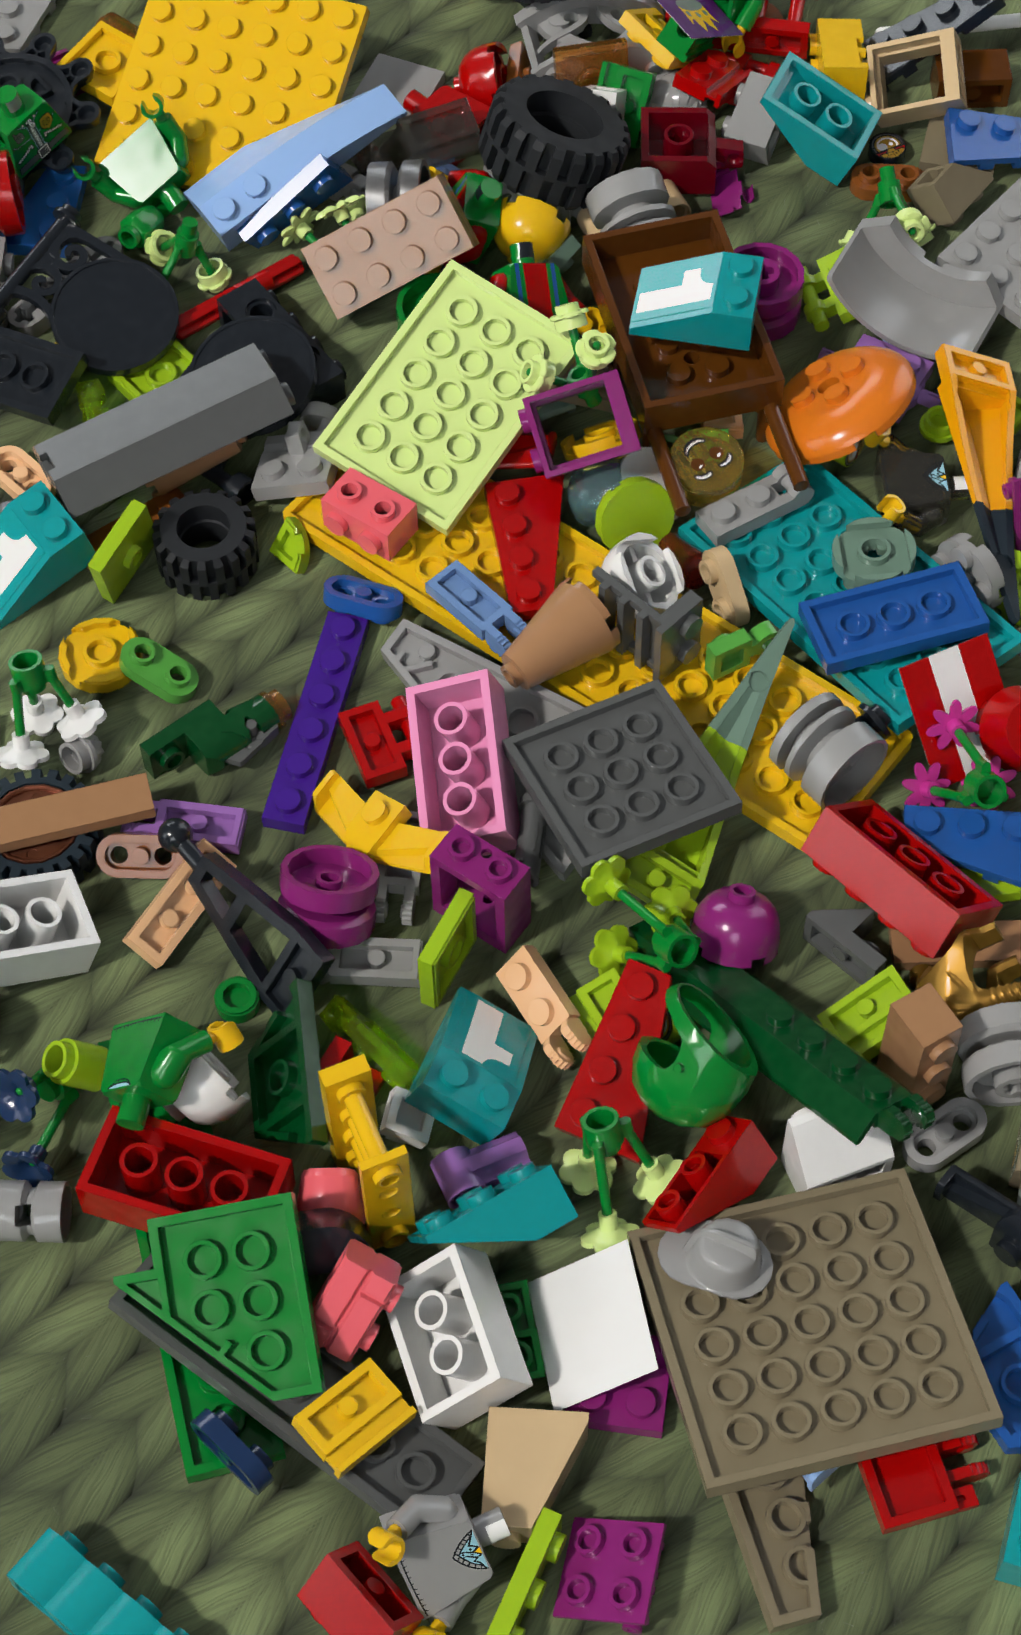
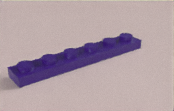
M328 611L261 817L263 827L305 835L314 807L312 795L322 781L339 727L338 713L343 712L370 628L369 619Z

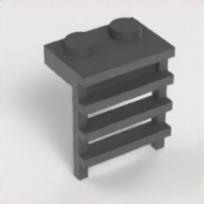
M597 566L592 570V576L601 582L598 598L611 614L605 620L610 631L616 628V595L620 597L617 600V628L620 633L621 643L616 647V651L621 655L627 650L634 655V665L639 669L645 665L653 669V680L659 679L660 682L682 663L685 665L689 664L697 656L701 648L700 632L703 623V598L690 589L660 614L601 567ZM636 609L639 613L636 614V634L634 641V621Z

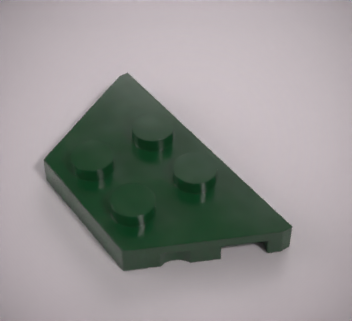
M296 978L289 986L293 999L286 1011L275 1010L266 1024L263 1035L257 1039L248 1054L254 1135L256 1139L270 1142L324 1146L328 1143L318 1076V1071L321 1070L319 1058L320 1044L317 1038L312 982Z

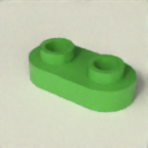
M146 637L132 638L123 645L119 666L126 677L172 704L185 703L195 695L199 676L192 664ZM136 653H145L149 657L142 659L137 657ZM179 674L184 680H174L171 675Z

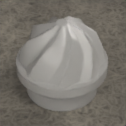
M94 734L87 738L78 737L72 742H64L59 747V757L62 764L73 774L94 771L102 760L101 755L104 753L102 742Z

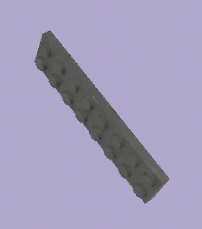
M152 1254L145 1259L135 1272L154 1269ZM120 1288L109 1300L108 1308L381 1515L398 1510L414 1494L446 1496L455 1493L463 1497L483 1471L484 1461L437 1426L423 1424L417 1412L412 1421L343 1477L338 1479L334 1475L335 1471L326 1461H322L291 1425L293 1417L323 1393L273 1401ZM320 1348L327 1391L354 1370L356 1366L349 1361L345 1362L328 1353L326 1348Z

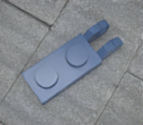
M455 560L425 583L426 593L482 641L485 639L490 649L498 654L499 657L504 654L512 643L498 629L505 625L509 634L516 639L527 625L522 618L513 612V607L458 560Z

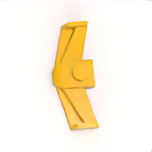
M330 770L313 792L315 812L343 841L346 847L368 855L378 864L431 875L429 855L449 831H437L407 825V821L413 814L405 805L377 790L374 791L365 803L335 770Z

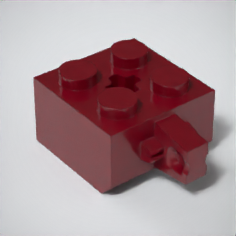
M641 107L640 167L658 169L663 179L672 180L681 194H715L716 170L741 168L743 166V140L716 137L715 114L708 108Z

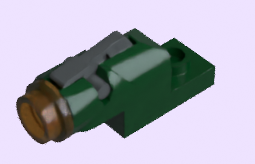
M275 689L268 693L265 691L260 692L253 698L228 709L225 715L208 699L139 744L144 767L154 779L166 771L176 769L189 756L208 776L222 770L229 764L242 767L286 727V721L293 716L291 708L285 698Z

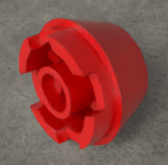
M1015 685L998 691L989 701L986 700L982 704L975 723L980 726L975 735H979L981 745L986 753L985 757L991 761L994 756H999L1002 769H1013L1016 772H1021V685Z

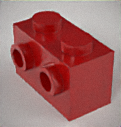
M358 1540L328 1553L296 1595L310 1611L314 1620L321 1624L329 1635H411L424 1619V1616L380 1565L373 1560L372 1556Z

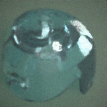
M613 459L575 471L570 477L567 492L568 502L572 514L581 525L595 527L596 510L602 497L609 489L613 491L617 486L621 485L618 483L622 481L621 461Z

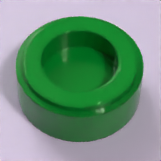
M235 976L224 980L218 985L214 994L215 1006L219 1016L225 1021H233L236 1024L245 1023L254 1018L261 1006L259 992L246 977Z

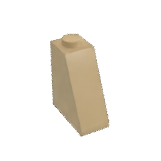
M489 1406L481 1514L499 1506L511 1533L510 1536L491 1544L492 1546L502 1549L519 1548L521 1543L528 1542L543 1507L550 1509L588 1439L589 1412Z

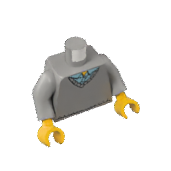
M453 1493L446 1496L414 1494L398 1510L379 1516L382 1527L376 1526L368 1532V1542L370 1545L378 1548L372 1554L373 1560L386 1567L398 1565L419 1612L424 1616L423 1620L429 1618L431 1625L429 1627L424 1625L417 1627L412 1635H447L444 1632L452 1630L465 1606L482 1584L489 1580L494 1573L484 1547L510 1536L511 1533L499 1506L471 1519L460 1494Z

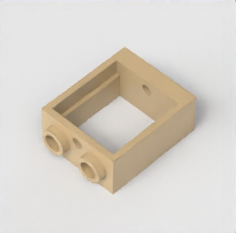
M954 27L866 46L867 59L862 60V62H868L867 82L870 84V94L865 96V101L882 112L877 123L880 128L945 116L948 108L968 109L961 39ZM941 53L945 96L888 108L884 65Z

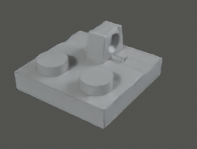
M301 420L289 422L285 435L267 436L264 451L251 486V492L255 501L326 494L332 488L338 467L314 453L312 447L324 430L309 432L304 421Z

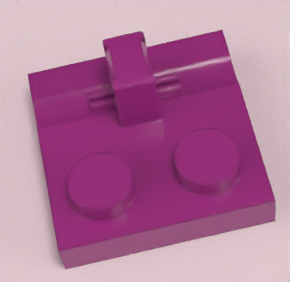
M651 1335L658 1370L567 1407L565 1411L589 1412L588 1429L662 1439L669 1374L657 1336Z

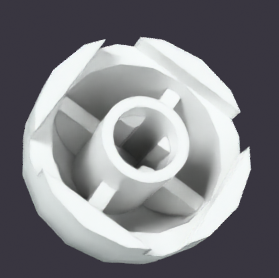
M638 532L617 543L605 557L601 568L662 614L678 600V594L684 591L685 582L682 568L674 553L668 547L662 550L657 544L653 543L658 538L652 534ZM616 595V610H617V600L620 598V597L617 596V595ZM635 609V619H636V614L639 613L636 609Z
M209 1052L191 1062L178 1099L173 1104L163 1107L178 1122L187 1117L199 1125H215L226 1121L236 1114L250 1100L247 1092L240 1096L237 1095L233 1089L240 1082L212 1052Z

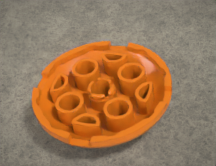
M858 346L839 350L816 360L802 369L784 386L782 406H779L802 465L819 464L841 458L857 451L854 444L874 431L878 437L886 432L909 406L916 389V375L911 364L904 356L894 350L878 346ZM768 424L765 430L767 443L776 456L782 460Z

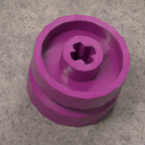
M753 242L739 246L734 249V253L764 257L757 310L769 340L781 339L794 330L800 319L801 297L804 288V267L799 258L787 248L772 243Z
M311 845L298 848L287 854L280 865L279 886L281 895L278 898V903L308 926L327 949H343L359 945L370 938L375 928L376 905L374 900L378 894L380 877L378 866L368 855L348 847Z

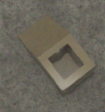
M950 163L925 169L906 191L915 208L923 216L926 215L931 224L935 223L936 226L951 227L963 219V213L971 204L983 197V191L994 178L990 172Z

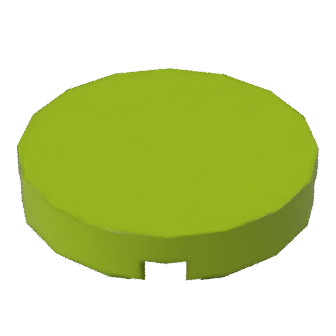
M643 476L628 477L618 482L621 485L617 486L613 491L609 489L602 497L596 510L595 528L603 544L611 550L626 537L642 532L652 534L658 538L653 543L660 546L668 537L674 524L675 512L667 491L655 480Z

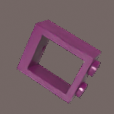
M617 369L522 399L524 408L518 410L524 434L530 432L533 434L537 447L530 450L536 473L544 472L546 479H552L642 451ZM605 387L622 445L554 465L537 408Z
M455 824L429 855L433 910L444 915L459 888L474 893L477 937L506 954L531 923V868L460 825ZM485 852L492 854L490 858H483L481 855Z

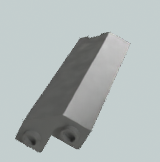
M252 343L33 446L32 450L50 486L53 485L64 509L75 519L92 509L281 419L294 414L291 406L296 404L288 384L286 382L280 384L276 374L273 372L266 352L263 349L258 350L256 345Z

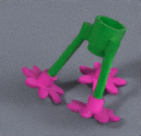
M956 699L950 705L949 714L938 709L933 711V716L939 723L932 725L926 731L927 736H939L937 741L938 749H944L953 738L954 742L959 747H963L973 760L971 762L972 771L960 782L964 790L959 792L947 789L951 781L943 778L937 779L941 768L940 763H933L928 771H926L923 764L917 762L914 765L916 779H904L902 781L903 787L913 791L906 798L904 805L918 804V806H931L932 803L937 807H944L945 801L943 798L958 801L964 806L978 805L984 809L997 810L999 804L1006 802L1008 798H1015V792L1006 783L1016 777L1017 772L1013 769L1000 772L1001 759L999 756H994L990 763L987 762L966 735L967 733L979 730V724L969 721L978 711L976 706H970L962 710L961 702Z

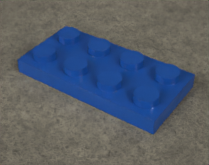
M959 561L802 601L798 604L800 619L827 676L989 633L990 621Z

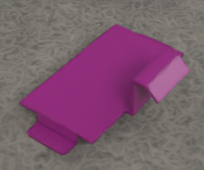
M729 168L716 170L715 194H711L712 209H717L720 216L741 209V195L747 204L754 200L753 185L745 190L742 182L738 181L737 169L732 171Z

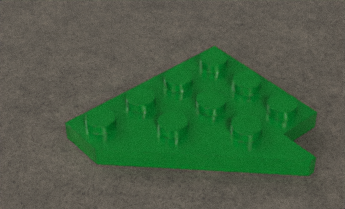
M287 1192L147 1219L154 1269L114 1276V1285L271 1400L282 1401L326 1392L295 1193Z

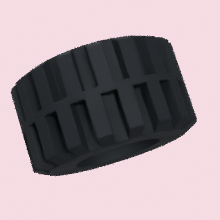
M201 489V493L196 494L191 490L185 492V497L181 499L174 497L169 501V508L162 507L158 512L159 519H155L152 526V539L158 569L161 577L165 578L166 585L170 589L177 588V593L184 597L189 593L193 594V599L203 600L204 596H210L211 600L220 599V594L226 593L230 596L236 593L237 586L244 588L249 583V576L255 575L257 562H259L260 558L255 521L247 505L242 506L241 499L235 495L228 498L227 492L218 490L217 493H211L210 489ZM204 541L220 542L207 548L193 547Z

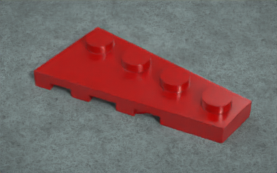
M628 959L555 1122L554 1127L557 1130L583 1140L580 1117L584 1116L590 1109L607 1106L615 1109L620 1118L626 1116L631 1118L633 1130L644 1144L650 1109L640 1100L632 1083L633 1056L642 1036H653L660 1039L663 1037L668 1009L665 994L666 990L672 985L673 979L671 975L633 959ZM625 1137L620 1151L615 1155L641 1165L642 1161Z

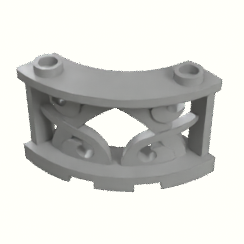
M566 0L541 4L540 2H534L516 13L514 19L516 26L521 29L532 68L530 72L537 77L550 75L558 80L563 81V79L575 82L587 77L600 75L602 62L608 60L620 65L623 64L656 73L657 78L659 75L675 69L666 70L656 65L651 58L652 54L640 43L633 42L627 36L628 31L618 21L624 11L628 9L657 8L664 15L663 9L654 0ZM587 24H604L612 31L621 34L613 41L599 43L577 37ZM546 39V41L540 46V42ZM553 50L552 57L544 61V56Z

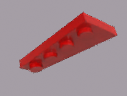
M545 475L490 482L484 485V495L506 600L513 607V612L522 618L523 621H530L555 590L564 475L552 479H546Z

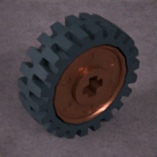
M31 769V778H25L24 772L20 771L14 773L16 782L10 783L6 777L0 780V806L86 786L81 782L77 784L75 778L68 774L61 778L57 770L49 769L47 777H44L41 769ZM103 829L0 853V880L72 869L77 884L84 880L83 870L91 873L96 866L94 858H96V850L99 843L104 839Z

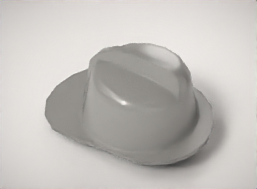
M731 1218L717 1219L715 1221L704 1220L680 1234L667 1231L660 1240L657 1252L660 1266L670 1278L684 1285L734 1300L751 1298L762 1292L770 1282L773 1271L770 1251L763 1242L758 1239L748 1225Z

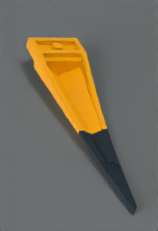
M943 343L935 352V359L941 379V384L937 390L985 545L996 558L1004 576L1005 586L999 590L1001 597L1004 596L1003 603L1009 623L1014 627L1021 617L1014 553L1013 499H1005L1002 485L1008 483V479L1013 477V443L1017 390L1009 362Z

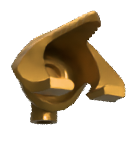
M992 922L982 927L965 929L960 932L951 948L935 965L918 964L914 966L909 972V979L915 990L931 983L958 1020L961 1021L966 1015L984 1007L1000 1003L1019 1002L1021 1000V981L1010 983L1014 979L1021 977V961L1017 955H1013L993 964L987 970L986 989L979 988L975 984L973 965L977 952L1004 940L1001 931L995 922Z

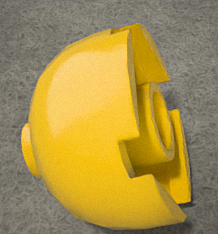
M517 196L515 202L508 203V197L502 199L500 225L494 236V241L503 255L507 257L510 264H512L510 245L532 242L535 263H540L548 259L569 236L571 231L570 221L567 217L564 223L556 216L559 210L552 205L527 196Z

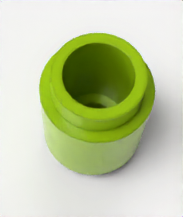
M64 1038L60 1041L56 1040L51 1042L44 1051L42 1069L44 1074L50 1077L56 1084L97 1092L101 1090L108 1049L104 1046L70 1038Z

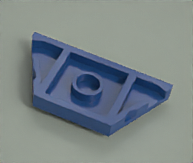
M1008 1281L1000 1285L992 1302L972 1330L971 1336L1004 1416L1002 1427L989 1431L1005 1454H1021V1300Z

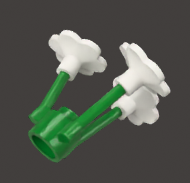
M34 649L19 651L8 661L12 679L8 684L13 700V708L10 714L11 719L15 723V731L12 733V741L8 742L6 746L0 747V766L5 769H34L38 766V763L48 761L50 755L49 751L45 749L44 743L35 740L30 741V735L35 733L41 737L48 736L54 731V725H57L56 728L65 742H72L78 737L87 738L96 731L97 725L101 724L107 717L106 711L98 700L80 704L76 698H72L59 680L54 665H45L42 654ZM48 682H50L63 701V709L58 706V699L55 695L50 693L38 695L46 688Z

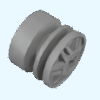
M652 167L633 168L608 177L594 186L587 194L585 200L592 222L597 229H601L600 232L675 218L677 216L672 205L667 204L670 196L660 171Z
M830 692L819 694L799 707L776 734L769 753L771 761L779 769H784V772L792 781L802 780L801 788L823 810L829 805L846 803L856 796L879 770L888 750V744L885 739L866 722H855L856 716L848 706H844L841 700L834 693Z

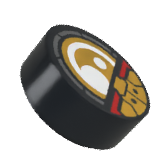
M883 132L876 134L869 142L868 158L872 163L901 164L905 158L906 143L901 136L895 133Z

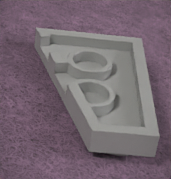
M0 0V37L4 42L5 50L9 53H18L25 50L31 40L40 34V25L46 15L51 16L56 9V0Z

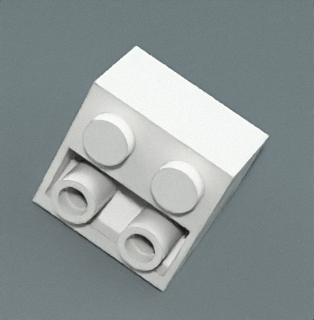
M807 1107L798 1110L787 1120L781 1162L796 1192L891 1171L895 1156L890 1136L879 1127L874 1128L872 1126L861 1143L855 1145Z

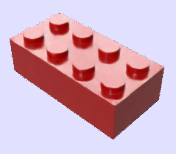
M873 799L826 806L801 848L804 853L813 859L812 863L819 871L836 878L845 886V892L850 897L859 902L866 903L878 913L877 917L881 923L901 932L911 941L910 944L916 952L928 958L943 957L951 948L960 932L965 929L982 927L992 923L1003 907V904Z
M112 1105L75 1187L82 1212L148 1232L147 1219L293 1192L296 1181L292 1159L152 1116H147L143 1130L126 1129L116 1123L120 1107Z

